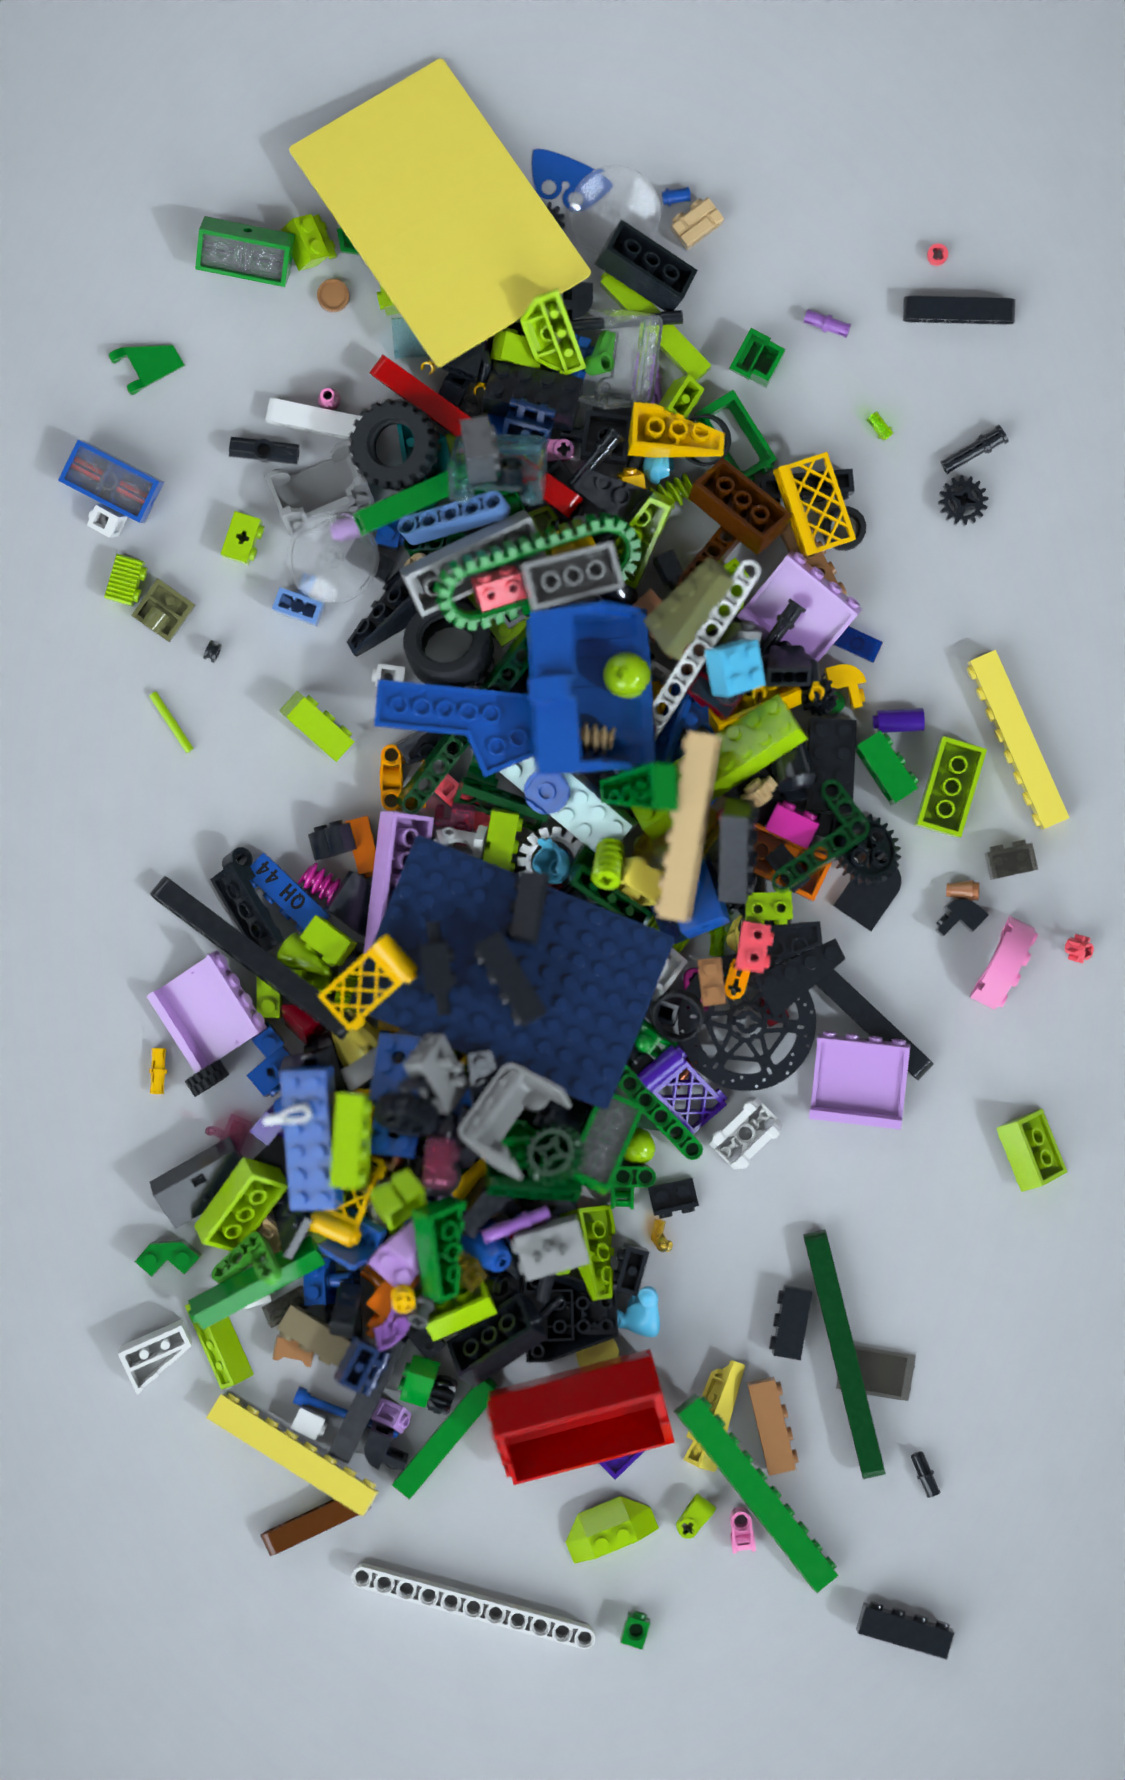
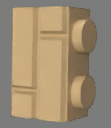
M708 197L703 201L699 198L690 206L691 210L685 215L681 212L672 219L671 231L686 250L690 249L724 222L723 216Z

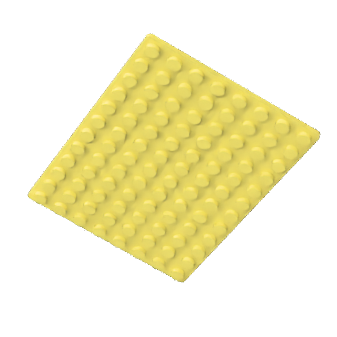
M437 59L291 145L289 148V152L437 367L445 365L521 319L536 296L558 289L559 293L562 294L591 275L590 268L443 59Z

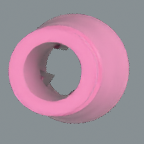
M325 388L320 392L318 403L321 408L335 410L340 405L341 397L335 389ZM332 394L330 399H325V395Z

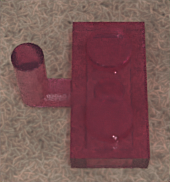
M453 803L450 819L443 818L445 806L443 804L436 805L434 824L436 826L472 832L475 814L474 805Z
M232 1113L225 1130L211 1125L205 1129V1133L208 1136L213 1135L220 1138L219 1142L230 1136L241 1152L253 1122Z

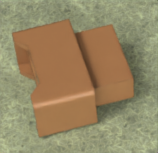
M277 1334L272 1359L279 1361L285 1357L300 1360L306 1367H311L314 1352L307 1353L299 1347L300 1343L293 1339L288 1341Z

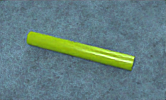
M157 691L149 695L185 752L189 753L194 747Z

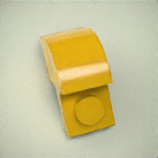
M848 664L825 668L824 674H826V679L828 681L832 680L831 687L837 690L847 688L852 710L863 707L862 702H865V695L863 689L858 687V685L867 682L863 673L858 668Z

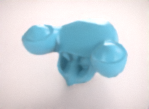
M651 1286L643 1287L638 1292V1296L632 1295L629 1299L625 1313L617 1309L618 1328L627 1329L645 1337L658 1336L660 1331V1315L658 1309L659 1295L656 1289Z

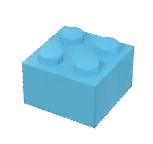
M739 639L704 650L712 695L730 697L766 685L758 640Z

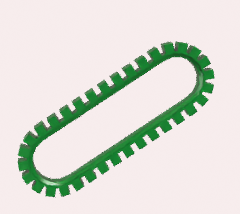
M600 513L599 520L594 514L585 516L586 525L578 518L571 521L573 529L567 523L558 525V534L552 527L544 529L546 538H543L539 532H534L530 534L532 542H529L525 536L516 538L518 547L509 540L503 542L504 551L498 545L489 547L491 554L489 556L484 549L475 551L477 560H474L470 553L461 556L463 564L460 566L454 559L448 564L452 570L451 573L443 569L439 574L442 582H436L435 591L438 594L435 596L436 602L449 622L452 621L454 626L461 629L465 625L468 630H477V622L480 623L483 629L491 627L490 618H493L498 625L505 622L503 615L505 613L510 620L519 618L518 609L521 610L524 616L530 614L531 609L527 594L525 599L484 612L481 609L465 611L459 609L453 603L452 593L460 579L467 575L572 541L610 531L617 533L623 541V551L618 559V564L624 582L628 579L624 571L627 570L633 574L637 568L632 560L640 561L641 552L638 550L641 547L640 539L636 536L637 533L633 528L615 514L611 517L609 513Z

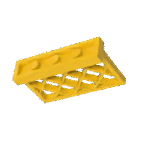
M828 452L773 470L785 509L792 513L790 524L800 554L806 557L856 540ZM822 458L826 467L823 475L812 470L814 462ZM800 467L806 471L801 482L793 478L792 468ZM809 473L821 478L816 489L804 484ZM823 481L832 485L833 491L830 497L819 492ZM802 487L813 492L809 504L800 499L799 494ZM816 495L828 500L823 511L812 506ZM831 502L839 506L840 513L837 519L826 513ZM810 509L821 515L816 526L807 520L806 516ZM824 517L835 522L830 533L819 528ZM838 524L846 528L848 538L840 539L833 535ZM817 531L828 536L825 545L818 548L814 541Z

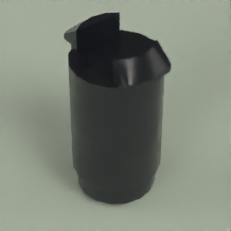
M804 741L769 764L774 781L778 785L777 790L783 793V800L789 802H798L809 798L806 789L817 781V774Z

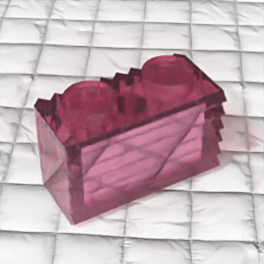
M427 1138L422 1181L423 1188L450 1191L452 1184L456 1185L457 1171L453 1170L454 1161L458 1162L459 1148L455 1147L454 1140Z

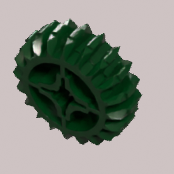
M552 1124L551 1128L543 1126L542 1133L536 1131L537 1137L535 1139L529 1138V1141L532 1143L531 1146H525L529 1153L523 1155L524 1159L527 1160L524 1165L529 1170V1175L534 1177V1180L548 1187L550 1184L553 1187H558L559 1182L562 1185H566L567 1178L574 1180L573 1174L575 1172L581 1173L580 1169H578L579 1165H585L581 1159L587 1156L586 1152L582 1150L585 1148V1144L581 1141L580 1135L575 1134L572 1128L567 1129L562 1124L559 1127L556 1124ZM566 1141H567L568 1144H569V1149H570L569 1155H567V1154L565 1153V1149H566L565 1142H566ZM541 1156L544 1157V1171L542 1170L540 1164Z

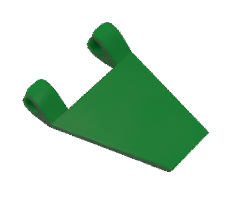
M174 345L121 347L109 353V358L113 364L118 363L127 356L140 378L127 385L130 395H135L145 387L185 366Z

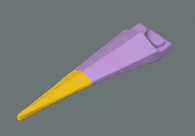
M482 1157L461 1176L459 1186L450 1194L451 1196L464 1200L480 1177L483 1178L485 1175V1160ZM413 1218L383 1242L367 1261L393 1287L400 1284L409 1285L420 1274Z

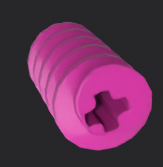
M316 862L304 872L298 885L305 881L304 889L307 890L312 886L311 894L315 895L320 892L319 899L323 900L328 897L327 904L339 887L341 879L338 878L333 882V873L324 876L326 869L322 868L317 871L318 863Z

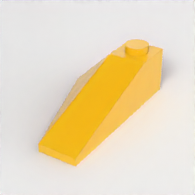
M634 402L628 437L629 456L648 458L723 456V432L700 422L695 423L685 419L679 413L676 415L664 410V407L658 404Z

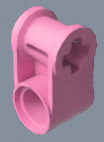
M550 439L545 451L531 447V458L535 464L552 463L558 460L567 461L575 453V448L568 439ZM562 444H566L567 448H571L566 453V456L558 452V449L562 448Z
M736 1507L730 1513L733 1554L743 1550H752L754 1552L756 1551L750 1514L747 1509ZM738 1515L747 1517L746 1522L743 1524H737L734 1520Z

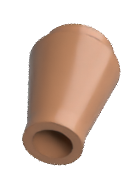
M974 880L947 883L946 897L979 901L980 883L974 882Z

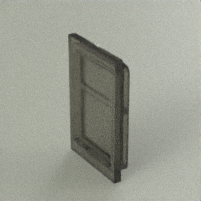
M854 1345L866 1394L908 1401L916 1355ZM837 1376L836 1389H841Z

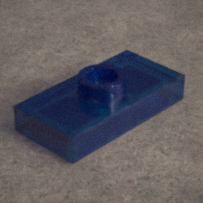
M848 626L833 645L874 663L883 642Z

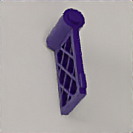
M670 1045L638 1073L637 1077L694 1134L727 1105L725 1100L728 1098L719 1088L714 1090L685 1060L687 1054L679 1045L676 1047ZM687 1068L690 1071L689 1080H678L679 1074ZM673 1085L671 1095H662L659 1092L665 1086ZM677 1085H688L687 1094L676 1095ZM693 1085H703L702 1094H692ZM692 1099H702L699 1109H690ZM706 1099H716L718 1101L713 1108H705ZM675 1100H686L685 1109H675ZM689 1114H700L699 1120L691 1126L688 1123Z

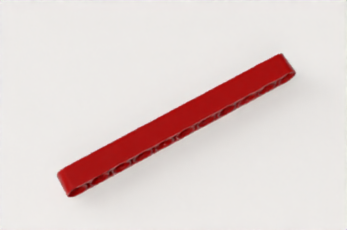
M382 354L369 374L404 400L428 414L429 418L463 442L460 420L470 419L471 417ZM495 435L496 439H492V445L497 444L499 465L504 458L516 457L522 460L523 470L521 472L523 473V481L521 484L569 518L582 501V498Z

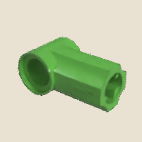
M601 331L592 355L584 359L585 371L588 375L595 376L613 370V355L619 343V336L615 332Z

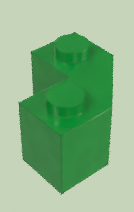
M186 1240L159 1241L149 1244L134 1262L151 1277L157 1273L167 1260L180 1272L186 1274L202 1254Z

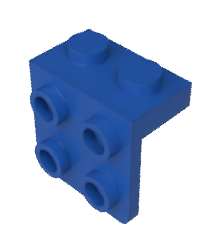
M352 1208L346 1210L349 1217L356 1219L358 1214L356 1210ZM363 1216L359 1226L361 1238L357 1245L349 1248L327 1239L320 1243L319 1250L345 1267L354 1270L367 1262L384 1242L386 1229Z

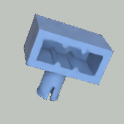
M303 572L299 588L295 592L279 587L272 607L273 611L317 627L325 607L323 602L310 597L317 577Z

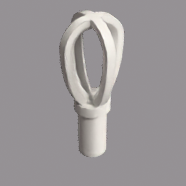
M300 1104L278 1114L264 1116L263 1122L265 1125L303 1123L311 1118L312 1112L307 1104ZM298 1110L306 1112L304 1117L291 1118L286 1116Z

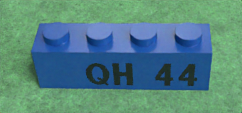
M263 852L250 866L256 876L250 880L252 886L255 889L259 886L265 892L262 896L269 903L273 904L276 902L281 907L279 912L287 920L290 918L298 923L295 927L301 933L305 931L315 915L322 916L326 920H329L331 917L266 853Z

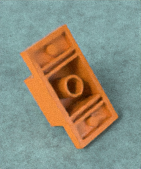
M367 1264L359 1275L375 1286V1291L366 1302L375 1311L366 1324V1327H368L366 1334L374 1339L373 1329L382 1325L390 1314L391 1292L394 1287ZM420 1274L409 1284L412 1289L421 1280Z

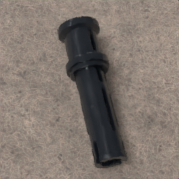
M998 424L993 431L986 435H979L978 441L940 461L944 471L949 474V472L982 453L989 454L998 445L1008 443L1009 440L1003 428Z
M608 427V432L600 442L594 444V451L567 483L571 486L585 468L595 471L605 458L608 459L612 456L611 452L620 442L623 443L625 439L613 428Z
M792 599L788 600L789 604L782 614H778L777 623L760 645L761 658L765 654H769L772 645L779 644L786 632L795 627L794 623L801 613L806 612L805 608Z

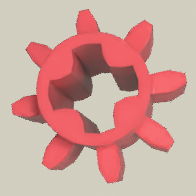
M1075 934L1074 938H1069L1065 944V952L1069 954L1068 959L1083 963L1084 959H1090L1094 951L1093 944L1089 943L1091 938Z

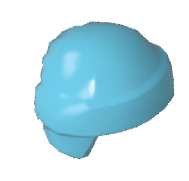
M645 457L642 465L643 473L650 483L660 484L661 479L668 477L670 472L674 471L673 457Z
M539 838L537 842L542 849L534 856L532 869L536 873L550 874L549 884H560L567 879L570 872L569 856L556 843H553L551 838L547 840Z

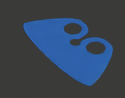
M534 149L532 173L534 186L537 194L543 199L551 200L557 198L562 191V183L567 181L570 186L563 194V203L569 210L579 212L593 205L613 187V183L609 178L579 161L545 149ZM547 180H551L556 184L555 192L550 195L542 191V184ZM572 192H578L582 195L583 200L579 206H572L568 202V196Z

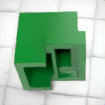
M750 328L729 370L766 388L786 349L771 342L770 337Z

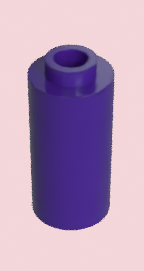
M924 709L877 710V714L872 716L873 729H877V732L881 730L882 733L924 731Z

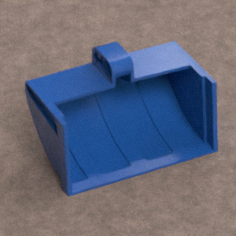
M599 602L530 612V617L526 619L529 662L528 689L532 714L535 773L547 776L609 770L629 771L650 763H656L651 677L650 683L641 692L642 694L633 699H623L612 694L605 686L603 680V669L606 662L613 655L621 652H632L641 656L648 663L651 671L648 627L643 621L647 617V609L610 602ZM585 722L588 723L589 730H591L594 724H597L598 731L605 725L607 733L610 732L612 727H615L612 750L609 749L606 755H603L602 748L598 750L597 754H594L592 746L588 752H584L583 745H580L579 727L582 728Z

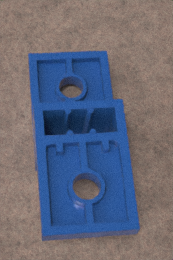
M379 1033L370 1090V1100H372L375 1110L381 1096L391 1091L398 1093V1091H401L397 1088L400 1080L410 1078L403 1064L423 1036ZM398 1053H404L405 1060L400 1064L394 1063V1056ZM417 1090V1091H413V1092H409V1093H411V1094H416V1093H417V1095L420 1096L418 1090ZM374 1111L370 1137V1154L415 1159L419 1136L413 1137L400 1134L398 1138H390V1131H388V1128H383L382 1124L377 1122Z

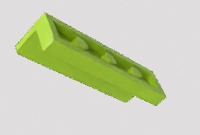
M186 1304L185 1308L188 1312L191 1308L189 1304ZM229 1316L204 1330L198 1322L193 1323L191 1320L221 1390L234 1386L254 1375Z

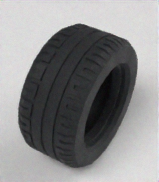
M461 600L453 602L461 610H477L476 607ZM440 609L424 617L419 612H416L408 622L403 637L404 651L413 673L421 682L430 685L465 688V686L468 687L470 684L475 683L490 666L489 664L492 662L491 659H493L494 645L489 627L483 629L480 623L477 622V630H468L464 625L462 629L472 635V643L469 650L461 658L453 662L441 663L432 660L425 654L427 643L436 632L444 628L456 626H454L452 621L449 622Z

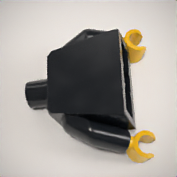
M483 341L437 368L475 383L473 392L476 394L478 387L486 389L492 365L489 351L485 349V342ZM428 355L429 360L422 363L420 368L423 370L426 364L430 365V375L436 371L437 366Z
M781 641L778 645H772L769 654H765L761 658L766 687L810 686L812 683L809 699L813 701L814 692H818L821 700L825 690L819 685L821 678L817 660L807 654L801 645H791L789 641ZM764 686L753 689V700L755 701V694L760 692L763 694L764 702L766 700V689Z

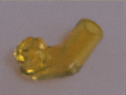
M655 1219L651 1240L660 1252H670L673 1248V1243L667 1240L663 1234L666 1221Z

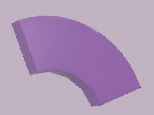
M391 1300V1311L387 1320L382 1325L373 1329L377 1347L380 1351L395 1345L406 1334L411 1325L407 1318L413 1312V1309L408 1313H398L394 1310Z

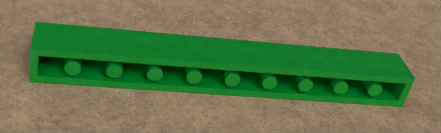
M696 1394L692 1395L676 1408L674 1413L809 1586L816 1593L820 1592L838 1577L834 1570L837 1566L829 1556L824 1558L820 1552L823 1548L815 1538L812 1541L807 1536L809 1530L802 1521L796 1522L793 1518V1515H795L793 1509L787 1503L785 1505L782 1504L779 1500L781 1497L779 1491L773 1485L771 1487L768 1486L765 1482L767 1479L765 1473L760 1468H754L751 1464L754 1461L751 1455L746 1450L743 1452L737 1446L740 1442L732 1432L729 1434L723 1428L726 1424L718 1414L715 1416L709 1410L712 1406L704 1396L700 1398Z

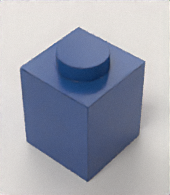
M269 1021L265 1023L267 1026L265 1030L251 1038L252 1042L266 1058L285 1044L281 1035Z

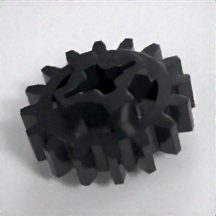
M961 475L958 482L953 477L950 480L951 486L947 483L943 486L946 492H939V496L943 497V499L938 501V505L944 506L940 513L948 514L946 517L947 521L953 518L954 525L962 521V525L966 526L968 520L974 524L976 522L975 516L978 518L983 516L980 510L987 509L983 502L988 501L989 498L982 495L986 488L979 489L978 486L981 482L972 483L973 477L971 476L965 481L964 476ZM963 486L961 491L951 492L954 488ZM972 490L976 493L978 499L973 497ZM962 496H965V501L968 502L964 506L960 505L961 501L958 500ZM949 503L953 504L955 512L951 510ZM966 510H975L972 514L963 516Z
M826 674L820 675L821 682H819V685L825 690L821 700L818 692H814L813 701L809 699L812 683L810 686H800L801 704L804 706L805 711L810 709L812 715L816 712L819 716L827 715L837 706L835 701L838 699V696L834 694L837 689L831 687L832 680L828 681Z

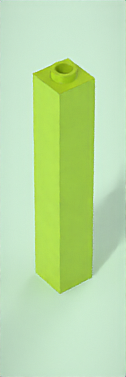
M604 272L601 275L600 287L627 315L661 313L652 302L608 273ZM674 325L638 326L684 375L689 374L698 382L711 369L712 365Z

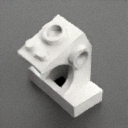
M479 825L476 833L446 827L436 830L435 839L432 840L483 860L488 826Z

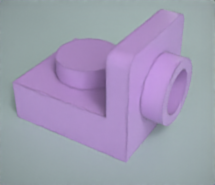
M381 1397L371 1419L402 1434L404 1429L408 1427L412 1414L405 1407Z

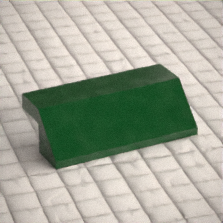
M585 845L580 846L570 864L569 884L606 910L647 926L653 915L648 910L649 906H641L617 888L608 890L594 884L592 872L595 852Z

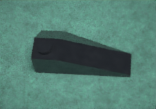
M399 570L386 582L382 588L385 592L378 602L374 600L370 606L373 608L367 618L360 621L347 641L348 646L356 657L405 629L410 619L418 612Z

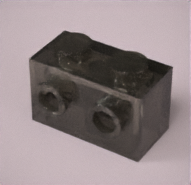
M1026 840L1012 842L1013 847L1005 849L1003 844L989 847L990 852L985 853L990 880L1038 870L1033 843L1026 844Z

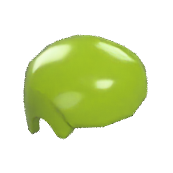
M640 1127L635 1129L624 1155L627 1162L633 1165H641L652 1160L656 1148L651 1133Z

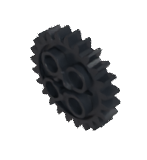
M872 814L866 817L869 823L867 837L833 860L839 862L836 866L837 869L843 867V876L849 873L850 881L858 878V885H861L864 881L867 886H870L873 882L875 885L882 881L885 882L895 873V869L899 866L897 861L901 858L897 854L901 847L894 844L899 839L891 837L894 830L887 831L888 823L881 825L880 818L873 821ZM840 823L835 826L836 829L834 831L842 827ZM855 824L852 827L853 832L856 834L865 832V828L861 824ZM836 837L833 840L836 847L846 845V841L842 837Z

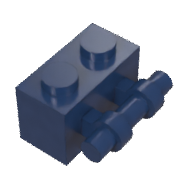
M511 397L509 406L518 408V410L510 408L507 413L501 439L545 451L550 442L555 421L545 418V416L554 418L556 409L548 407V404L541 403L539 405L528 402L526 398L521 397V399ZM525 410H526V411H529V412L537 413L538 416H537V415H534V414L526 413Z
M354 1336L333 1378L338 1384L357 1393L360 1392L363 1384H365L361 1393L370 1396L373 1389H376L379 1384L377 1381L383 1370L386 1371L389 1365L387 1362L391 1354L382 1351L380 1357L377 1358L380 1350L375 1345ZM374 1365L375 1367L369 1377H367Z

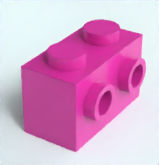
M784 800L783 803L778 801L765 829L807 849L819 826L820 820L816 819L817 815L807 810L803 813L795 809L796 805Z

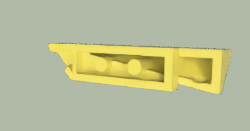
M733 1360L723 1369H716L710 1373L702 1394L712 1407L709 1410L714 1416L718 1414L726 1425L723 1428L726 1432L745 1369L744 1364ZM688 1431L686 1437L693 1440L683 1460L698 1468L715 1472L717 1466Z

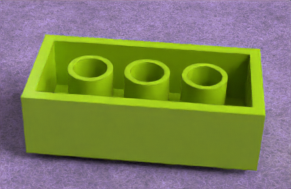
M945 736L940 737L914 826L955 838L962 837L987 752L986 748Z
M243 1157L194 1225L202 1244L231 1252L249 1234L256 1232L289 1187L281 1169Z

